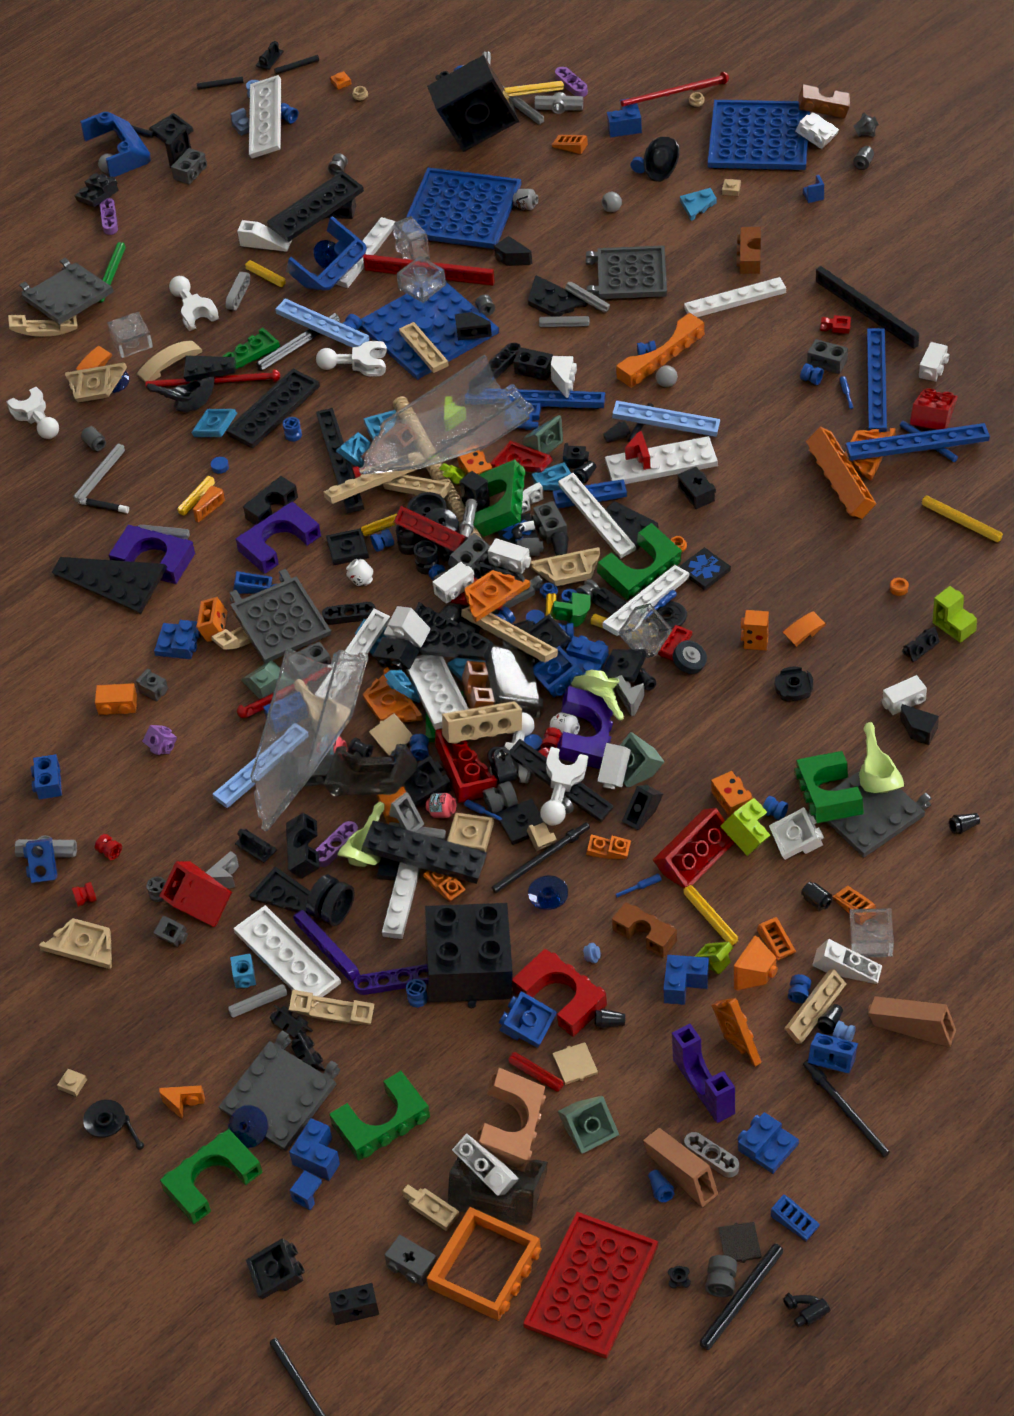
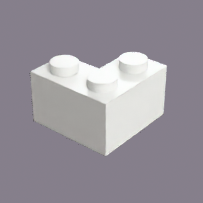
M397 606L384 635L387 638L409 640L415 647L421 648L430 631V627L412 608Z

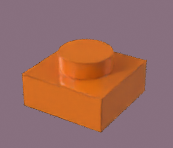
M344 71L330 77L331 83L337 90L351 85V79Z

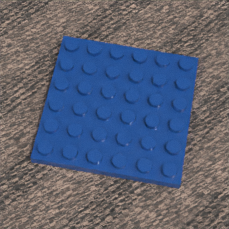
M714 100L708 168L806 170L808 140L795 131L799 122L806 115H810V111L799 110V101Z
M428 167L400 230L401 237L494 249V245L500 240L513 207V195L521 187V179Z
M440 276L431 279L361 319L362 325L360 327L373 341L385 343L387 347L386 352L416 380L429 374L432 370L400 335L399 328L412 322L416 324V320L420 317H430L433 320V329L424 334L448 362L491 338L485 337L458 341L455 314L473 312L491 322L492 337L499 333V327L483 313H479L475 306Z

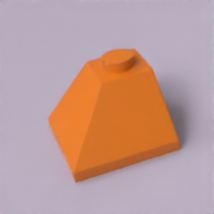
M757 936L753 937L734 964V989L736 990L765 985L770 978L775 977L778 971L775 955Z

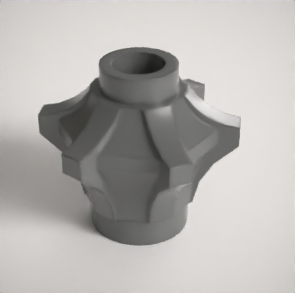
M863 113L857 124L853 126L859 137L862 135L874 137L876 136V126L879 124L875 116L871 117Z

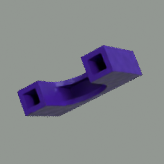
M292 501L237 537V548L244 557L265 574L279 565L277 553L265 543L270 536L280 532H288L297 536L306 545H309L321 537L320 527L313 518Z
M128 525L111 550L109 559L134 562L141 553L147 550L156 549L164 551L166 554L160 564H166L167 569L161 580L177 584L195 555L193 541Z
M568 686L563 696L561 712L586 719L595 728L596 735L583 737L563 731L557 744V748L560 750L559 759L575 763L580 754L587 755V766L600 769L606 743L610 744L611 742L609 732L613 725V721L610 720L613 712L601 696L595 695L590 691Z
M688 1024L672 1032L673 1061L716 1123H719L734 1115L735 1086L724 1071L712 1077L702 1056L701 1038L691 1024Z

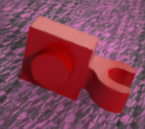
M834 315L833 319L821 317L820 330L828 331L832 329V332L849 334L851 317Z

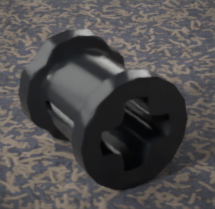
M356 737L351 740L348 746L349 753H355L364 761L371 757L374 749L372 745H366Z

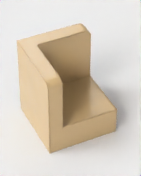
M544 822L536 826L529 825L527 828V833L536 851L553 845L557 840L554 833L550 834Z

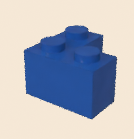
M620 100L621 110L607 112L610 138L642 133L641 115L637 103L622 107V100Z
M667 955L663 989L664 1003L685 1005L687 987L708 989L709 958Z
M310 1118L289 1153L292 1165L330 1181L339 1167L340 1161L338 1152L328 1147L332 1140L328 1125Z

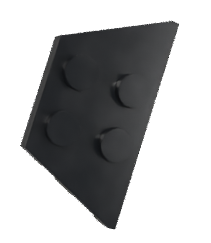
M537 275L534 278L528 298L529 306L551 317H560L565 313H571L575 307L581 305L583 307L588 306L587 302L566 289Z

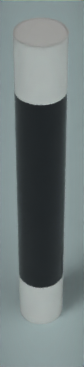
M85 498L82 503H78L122 513L129 512L128 506Z

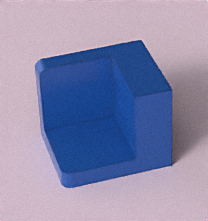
M816 175L815 184L803 188V194L808 203L824 200V183L820 175Z
M304 1170L290 1189L292 1201L311 1210L315 1205L313 1194L322 1184L321 1179Z

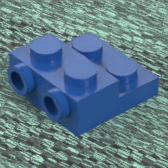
M180 620L179 624L163 623L154 650L155 656L191 659L193 652L197 650V639L201 637V633L196 628L197 621Z
M582 635L579 637L573 636L566 649V654L578 665L583 674L588 670H602L609 656L608 646L600 640L593 642Z
M560 646L556 648L558 649L557 657L545 663L539 661L530 669L532 674L542 683L553 698L557 695H563L575 677L584 675L578 665Z
M521 991L517 997L513 996L507 1007L511 1009L508 1014L504 1012L498 1023L502 1025L499 1030L515 1040L521 1038L538 1048L557 1012Z
M764 1112L761 1116L756 1115L752 1119L751 1128L748 1131L743 1130L737 1138L738 1151L773 1174L798 1146L799 1139L784 1130L782 1123Z

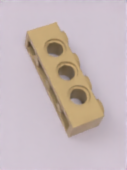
M515 701L442 714V735L448 743L477 740L486 736L494 737L497 734L503 733L512 734L515 731L522 730V709Z

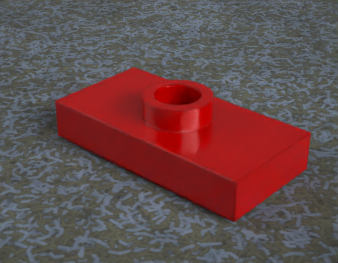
M675 625L659 648L658 655L673 660L674 649L679 643L689 641L692 637V631Z

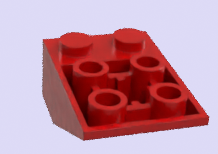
M931 388L923 389L913 403L910 424L937 430L947 429L958 396L953 395L952 392L940 393Z
M177 861L159 896L173 907L216 927L232 892L191 861Z

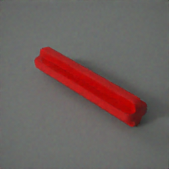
M513 1052L509 1056L510 1064L551 1089L559 1092L563 1087V1080L520 1054Z

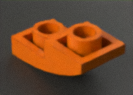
M97 346L81 361L76 370L105 366L112 357V354Z
M812 611L790 625L783 633L797 647L809 635L813 637L826 623Z
M591 834L586 855L607 859H627L631 840L613 835L611 839H606Z
M429 870L423 875L431 886L449 902L466 890L457 878Z

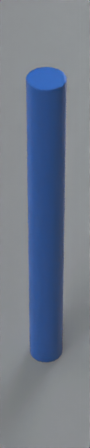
M905 421L900 423V427L910 434L920 432ZM945 447L935 449L953 462H956L958 459L957 455Z

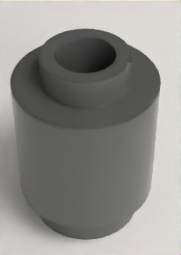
M869 146L860 148L853 160L854 165L859 169L868 168L874 158L873 149Z
M93 426L87 427L82 431L81 439L92 450L100 451L105 447L106 441L104 436Z
M522 538V540H517V545L529 549V556H540V552H543V541H540L539 538Z

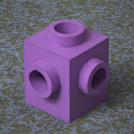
M150 725L142 742L150 747V751L154 754H170L177 737L171 733L172 730L168 727Z

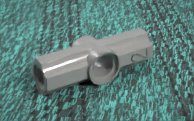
M561 92L555 93L553 96H535V109L552 110L557 114H561L565 110L583 111V96H566Z
M45 835L39 837L37 840L47 839L51 837ZM18 839L15 842L16 857H24L23 847H26V843L32 840ZM52 840L55 857L76 856V840ZM40 846L33 848L36 855H43V849Z

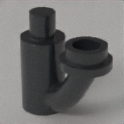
M787 1293L783 1298V1302L789 1310L792 1308L796 1309L798 1307L797 1304H810V1306L799 1312V1317L794 1319V1323L798 1328L804 1324L809 1326L831 1311L828 1303L823 1298L819 1299L812 1295L792 1296L790 1293Z

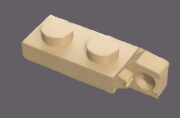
M407 1185L403 1189V1197L409 1200V1205L445 1231L449 1229L460 1215L457 1209L426 1188H420L417 1191L410 1185Z

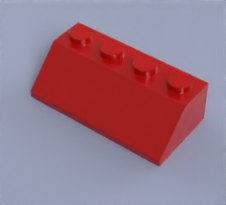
M717 808L703 809L653 859V862L665 877L684 889L689 885H693L735 842L720 827L725 822V819Z

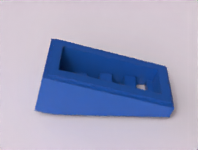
M236 571L233 591L237 590L239 594L258 593L270 588L272 577Z
M785 1194L771 1208V1217L805 1241L820 1226L815 1219ZM790 1213H794V1215L789 1219L788 1216L790 1215ZM801 1218L802 1220L796 1225L795 1222ZM808 1223L809 1226L803 1231L802 1227Z

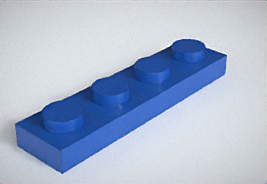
M624 479L585 485L598 502L627 497ZM562 489L553 491V498L557 508L576 506Z

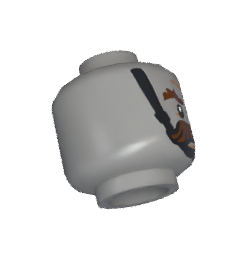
M518 189L513 195V204L519 210H533L535 205L538 204V195L535 194L533 189Z

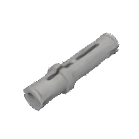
M474 499L466 501L463 521L459 526L460 534L466 536L464 542L471 536L474 530L473 522L477 508V501Z

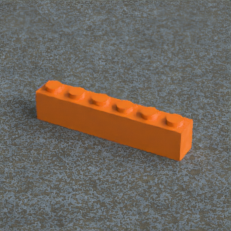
M819 427L806 441L809 451L816 457V463L824 470V476L832 483L831 487L838 493L839 500L847 507V513L852 517L856 516L863 519L877 503L833 433Z

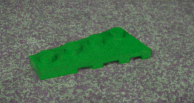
M261 328L259 334L256 336L251 335L247 338L248 342L243 345H237L234 352H228L222 357H235L237 369L280 348V344L268 331Z

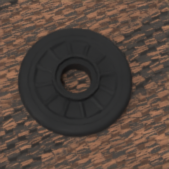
M670 601L664 607H659L646 620L651 627L657 630L668 631L672 630L675 625L681 626L686 621L687 611L680 603ZM664 614L671 615L670 617H662Z

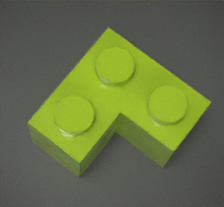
M949 586L934 598L932 623L961 643L976 631L977 618L972 613L963 609L964 595Z
M755 798L735 811L720 826L747 856L770 836L766 829L758 822L767 811Z

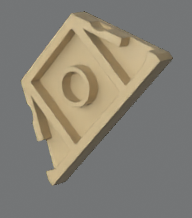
M123 362L66 372L65 376L69 380L74 398L77 402H84L109 397L127 369V366Z
M597 547L534 560L530 563L531 569L554 586L591 579L600 556V548Z
M73 918L63 928L54 932L53 938L46 943L43 941L39 945L42 951L108 969L112 968L111 931L108 927Z

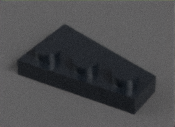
M186 355L185 382L235 373V357Z
M613 501L606 509V512L634 543L637 550L640 548L637 544L638 532L651 523L659 528L658 522L616 501Z
M274 867L251 892L249 897L251 900L297 913L301 910L307 913L306 904L310 891L277 867Z

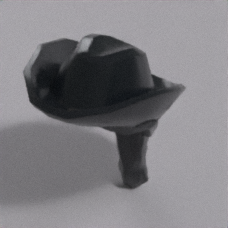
M660 136L652 140L646 148L644 169L651 180L661 182L669 178L676 168L679 159V145L675 139Z
M206 377L197 381H191L174 389H166L154 384H147L146 387L150 392H156L164 395L166 398L175 400L174 407L176 410L188 412L197 410L206 404L213 391L214 378Z

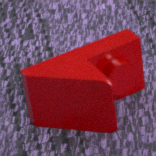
M640 431L625 447V459L637 458L638 463H642L643 469L646 470L651 469L650 454L643 433Z

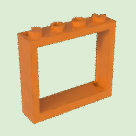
M469 1207L427 1277L428 1288L499 1321L506 1311L508 1312L513 1296L516 1297L518 1295L522 1280L529 1276L534 1260L539 1259V1253L542 1250L540 1238ZM476 1225H480L527 1247L495 1302L445 1280L446 1275Z

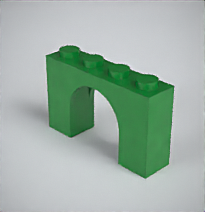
M514 459L479 474L488 480L489 497L506 491L496 504L475 513L474 527L483 537L517 524L521 520L525 469Z
M652 523L638 532L637 544L652 557L654 563L645 569L630 568L612 552L598 562L597 573L626 600L638 595L643 588L648 587L671 567L677 566L681 562L682 550Z
M843 751L796 760L797 768H794V775L796 780L799 779L800 791H804L805 803H809V813L811 816H814L816 823L864 814L863 798L858 787L837 791H827L818 787L829 781L848 778V765Z
M402 1071L383 1081L386 1094L398 1108L395 1116L389 1122L377 1126L368 1125L357 1117L348 1103L329 1114L332 1126L358 1161L371 1156L377 1149L389 1145L395 1138L407 1134L410 1129L425 1123L430 1118L429 1106Z
M230 1129L218 1134L213 1141L202 1146L197 1153L183 1160L178 1167L167 1172L160 1179L163 1191L193 1224L211 1212L208 1200L194 1186L197 1176L204 1169L216 1165L225 1166L231 1169L245 1185L263 1173L258 1159Z

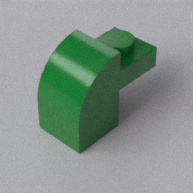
M572 592L568 603L554 601L550 615L553 619L568 621V623H573L574 627H577L586 619L591 605L590 595Z

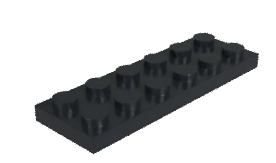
M342 171L268 220V227L287 242H290L364 192V188Z
M293 368L226 430V434L253 449L320 387L319 381Z
M374 820L361 850L365 853L475 884L478 882L487 857V852Z

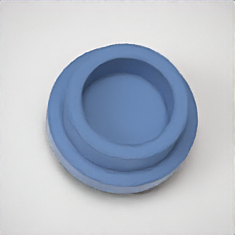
M589 943L588 946L584 947L585 960L597 963L598 958L601 956L600 948L595 943Z

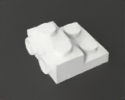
M812 112L799 122L795 132L822 149L837 135L839 129Z
M804 807L769 825L780 853L785 860L801 851L807 854L823 845L821 839L824 836L819 827L815 828L816 820L814 816H811Z

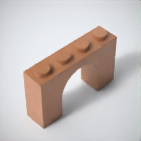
M498 1068L491 1076L487 1095L512 1105L520 1116L521 1129L517 1132H507L484 1123L478 1129L475 1141L501 1162L516 1168H520L525 1162L528 1163L532 1155L530 1147L537 1135L535 1127L541 1119L539 1110L546 1098V1095H543L545 1086Z

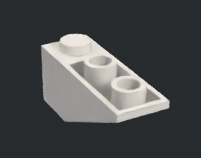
M242 220L238 229L240 246L287 252L292 240L287 242L271 228L259 222Z
M553 356L551 361V380L562 394L568 398L569 392L573 391L577 364L574 363L573 356Z
M830 939L817 948L812 965L826 973L829 969H835L841 977L874 984L878 983L882 965Z
M465 1134L452 1149L497 1196L505 1195L519 1180L504 1163L468 1134Z

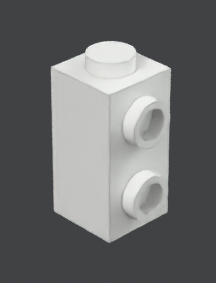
M934 342L930 343L920 363L919 378L936 382L938 376H941L943 373L944 364L948 363L950 355L947 353L948 346Z
M497 538L488 550L490 564L522 574L531 563L528 548Z
M462 562L455 565L433 581L434 594L446 604L457 598L458 595L464 592V588L474 583L472 568L464 565Z
M917 675L884 689L882 704L892 715L900 712L902 704L912 707L925 701L927 688Z
M606 743L598 776V782L603 783L604 788L615 790V787L622 788L631 752L630 749Z

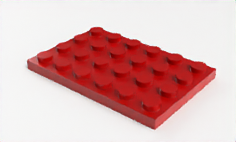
M576 1212L523 1323L524 1328L607 1359L659 1246L658 1241Z

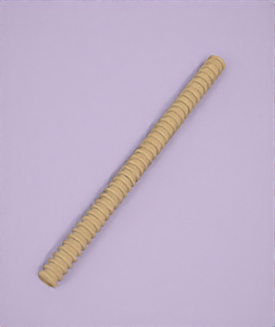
M400 396L393 401V407L402 424H408L417 439L413 444L419 455L426 460L427 466L425 467L431 478L450 483L452 489L443 499L446 502L447 508L456 515L460 526L463 521L465 506L450 478L444 477L442 475L444 472L439 470L442 463L407 398ZM474 527V530L471 533V535L473 533H476L480 538H482L478 530Z

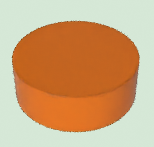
M894 578L890 582V592L892 594L902 596L908 592L909 583L906 579Z

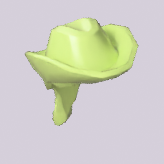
M588 670L584 675L573 679L572 687L590 691L595 695L601 696L612 710L613 715L618 720L624 719L613 691L619 683L618 678H608L605 672L601 670Z
M866 723L864 731L867 737V756L859 773L860 785L866 792L886 793L903 787L902 775L891 758L883 753L877 745L873 723Z
M378 802L374 805L373 812L369 816L364 828L356 831L340 848L337 855L348 858L351 865L365 867L367 864L376 865L380 862L381 857L362 852L361 850L372 821H379L385 805L383 802Z

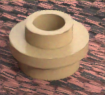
M363 86L355 87L352 93L353 98L359 101L364 100L368 97V91Z
M699 92L692 93L689 97V104L694 107L703 105V95Z

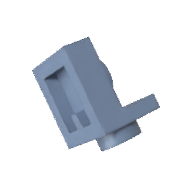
M242 108L232 112L230 116L235 130L241 136L249 133L250 120L246 115V110Z

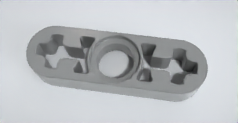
M239 272L226 298V309L237 310L250 284L249 273Z
M691 1132L686 1135L684 1139L685 1147L710 1165L712 1169L728 1178L738 1174L739 1161L735 1156L697 1132ZM698 1141V1145H696V1144H694L693 1146L690 1145V1142H693V1143H694V1142ZM708 1151H715L718 1156L714 1159H709L706 1157V1153ZM725 1164L728 1166L730 1164H733V1168L729 1167L728 1169H726Z

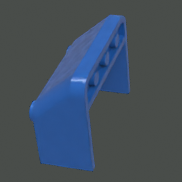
M102 112L80 121L84 141L113 130L122 141L117 146L119 153L106 158L109 177L119 176L151 161L149 150L128 121L110 112Z
M333 216L329 220L327 232L338 240L334 247V252L338 257L319 276L310 273L292 257L288 260L286 272L307 289L330 290L366 253V244Z

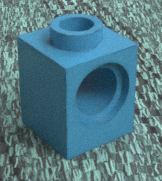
M251 953L230 957L235 987L247 988L256 985Z

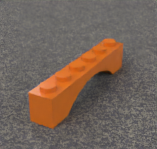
M689 312L677 321L674 334L663 346L647 354L627 357L616 365L617 379L630 388L639 384L684 349L690 347L695 341L701 339L705 335L704 322Z

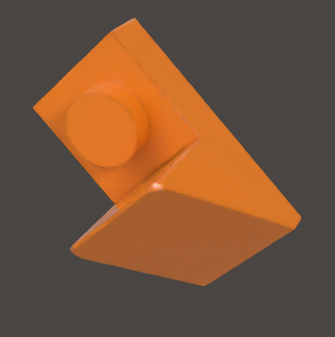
M202 1085L159 1088L162 1102L181 1119H183V1105L195 1106L205 1103Z

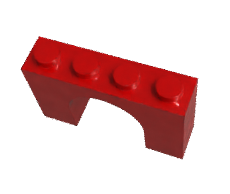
M547 949L540 952L512 978L513 992L519 995L522 991L532 998L541 989L550 984L561 983L571 987L576 994L557 1014L558 1026L573 1037L595 1017V1010H600L607 1006L606 992L603 988L595 986L587 976L580 975L572 965L564 963L556 953H551Z

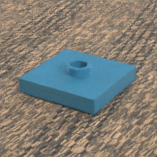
M207 409L191 433L194 437H222L237 415L235 409Z

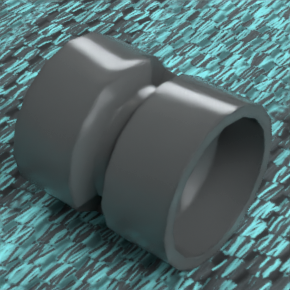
M509 781L498 784L497 788L490 787L482 791L485 804L489 812L493 814L502 811L503 807L509 808L518 804L516 793Z
M725 1255L710 1257L705 1285L707 1293L716 1297H729L734 1294L735 1281L733 1278L736 1277L737 1261Z

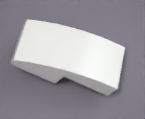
M540 482L523 491L521 514L531 510L530 504L544 499L543 487Z

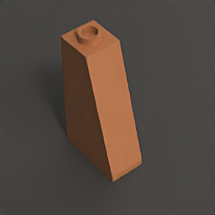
M875 996L873 1003L868 1008V1016L876 1027L951 1047L956 1028L946 1004Z
M658 1128L643 1140L647 1154L698 1205L704 1207L718 1195L710 1165L661 1128Z

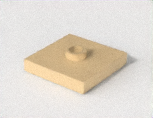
M455 812L447 841L486 852L494 825V818Z

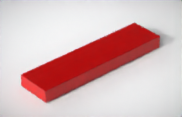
M400 506L393 522L452 551L461 546L466 536L403 506Z

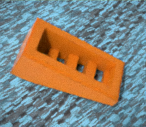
M558 135L552 143L554 148L582 154L588 145L587 136Z
M211 485L193 508L196 522L199 523L223 504L225 497L222 489Z
M846 886L833 896V900L860 924L875 914L876 905L849 886ZM847 893L849 894V895H848L847 897H845L844 899L841 898V897L844 896L845 894H847Z
M777 917L758 925L757 931L775 955L777 961L796 953ZM771 929L775 930L774 932L768 933V931ZM775 935H778V936H779L778 938L773 939V940H772V938H771V937H773V936H775ZM783 942V944L775 946V943ZM787 947V951L779 953L778 950Z

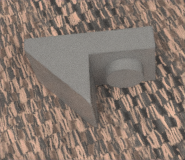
M622 675L615 677L619 679L615 690L630 715L634 716L644 697V684L631 688L630 683L625 681Z
M405 792L391 803L389 815L397 818L403 829L415 832L424 825L409 793Z
M230 851L205 873L224 887L234 888L235 884L231 874L239 867L236 855Z

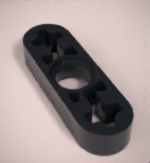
M372 602L329 606L323 609L322 616L328 625L359 622L367 619L373 609L376 608ZM347 611L354 612V614L350 616L345 615Z

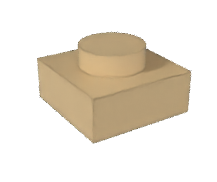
M725 179L722 195L739 196L741 180Z
M67 1069L57 1086L59 1090L77 1097L87 1078L83 1074Z

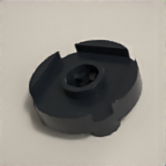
M800 667L784 668L775 678V690L785 702L807 699L811 696L813 690V677L811 673L802 671ZM791 682H795L798 685L793 686Z

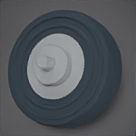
M683 641L674 649L673 661L681 671L695 674L705 666L707 655L698 643Z

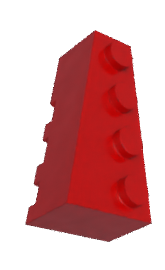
M438 729L435 734V747L447 776L452 783L451 785L458 802L482 798L483 790L490 787L497 788L496 777L489 773L488 767L484 763L480 762L476 752L468 747L467 741L448 743L442 735V729Z

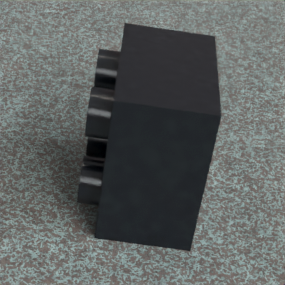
M484 55L427 86L437 112L463 152L520 122L510 97Z
M507 903L425 906V945L429 1003L511 999L513 969Z

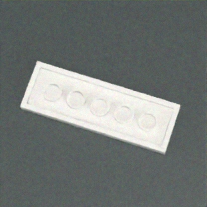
M279 75L250 84L249 155L251 158L280 150L281 78Z
M709 436L648 448L651 469L644 470L642 463H638L637 458L626 460L625 453L605 457L611 481L624 479L625 484L680 474L694 467L700 470L718 466Z
M417 656L411 668L406 669L435 730L442 728V714L469 709L443 656Z
M266 905L233 928L235 934L291 990L313 993V996L324 997L341 984L340 978Z

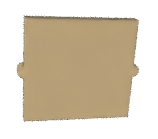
M395 713L386 720L380 721L379 725L369 731L389 757H391L394 749H404V746L410 743V737L413 736Z
M585 1042L572 1047L567 1046L566 1049L553 1053L565 1085L578 1080L583 1081L584 1078L598 1074Z

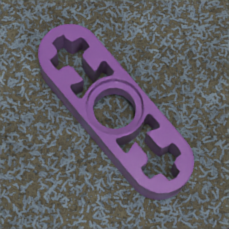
M559 67L555 70L556 80L562 81L564 87L574 96L585 97L588 94L587 84L567 67Z
M107 198L100 203L101 220L104 233L112 235L118 231L114 200Z
M352 821L343 823L316 849L319 852V856H322L319 858L320 867L328 866L338 857L337 854L340 848L347 842L349 837L358 831L356 823ZM334 841L341 842V845L338 847L331 846Z

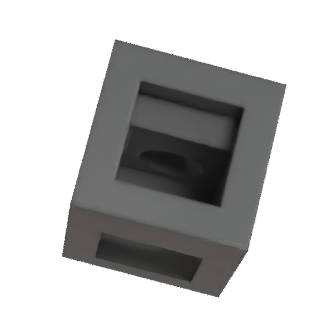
M148 668L136 680L139 693L155 701H158L168 690L166 679L152 673Z
M164 915L154 931L157 938L176 947L180 943L183 944L188 936L184 925ZM176 931L174 937H171V933Z

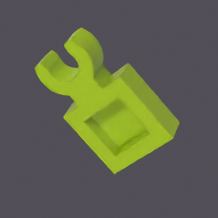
M443 463L439 467V470L444 472L442 475L450 478L455 484H460L459 481L466 476L463 469L453 465L449 466Z

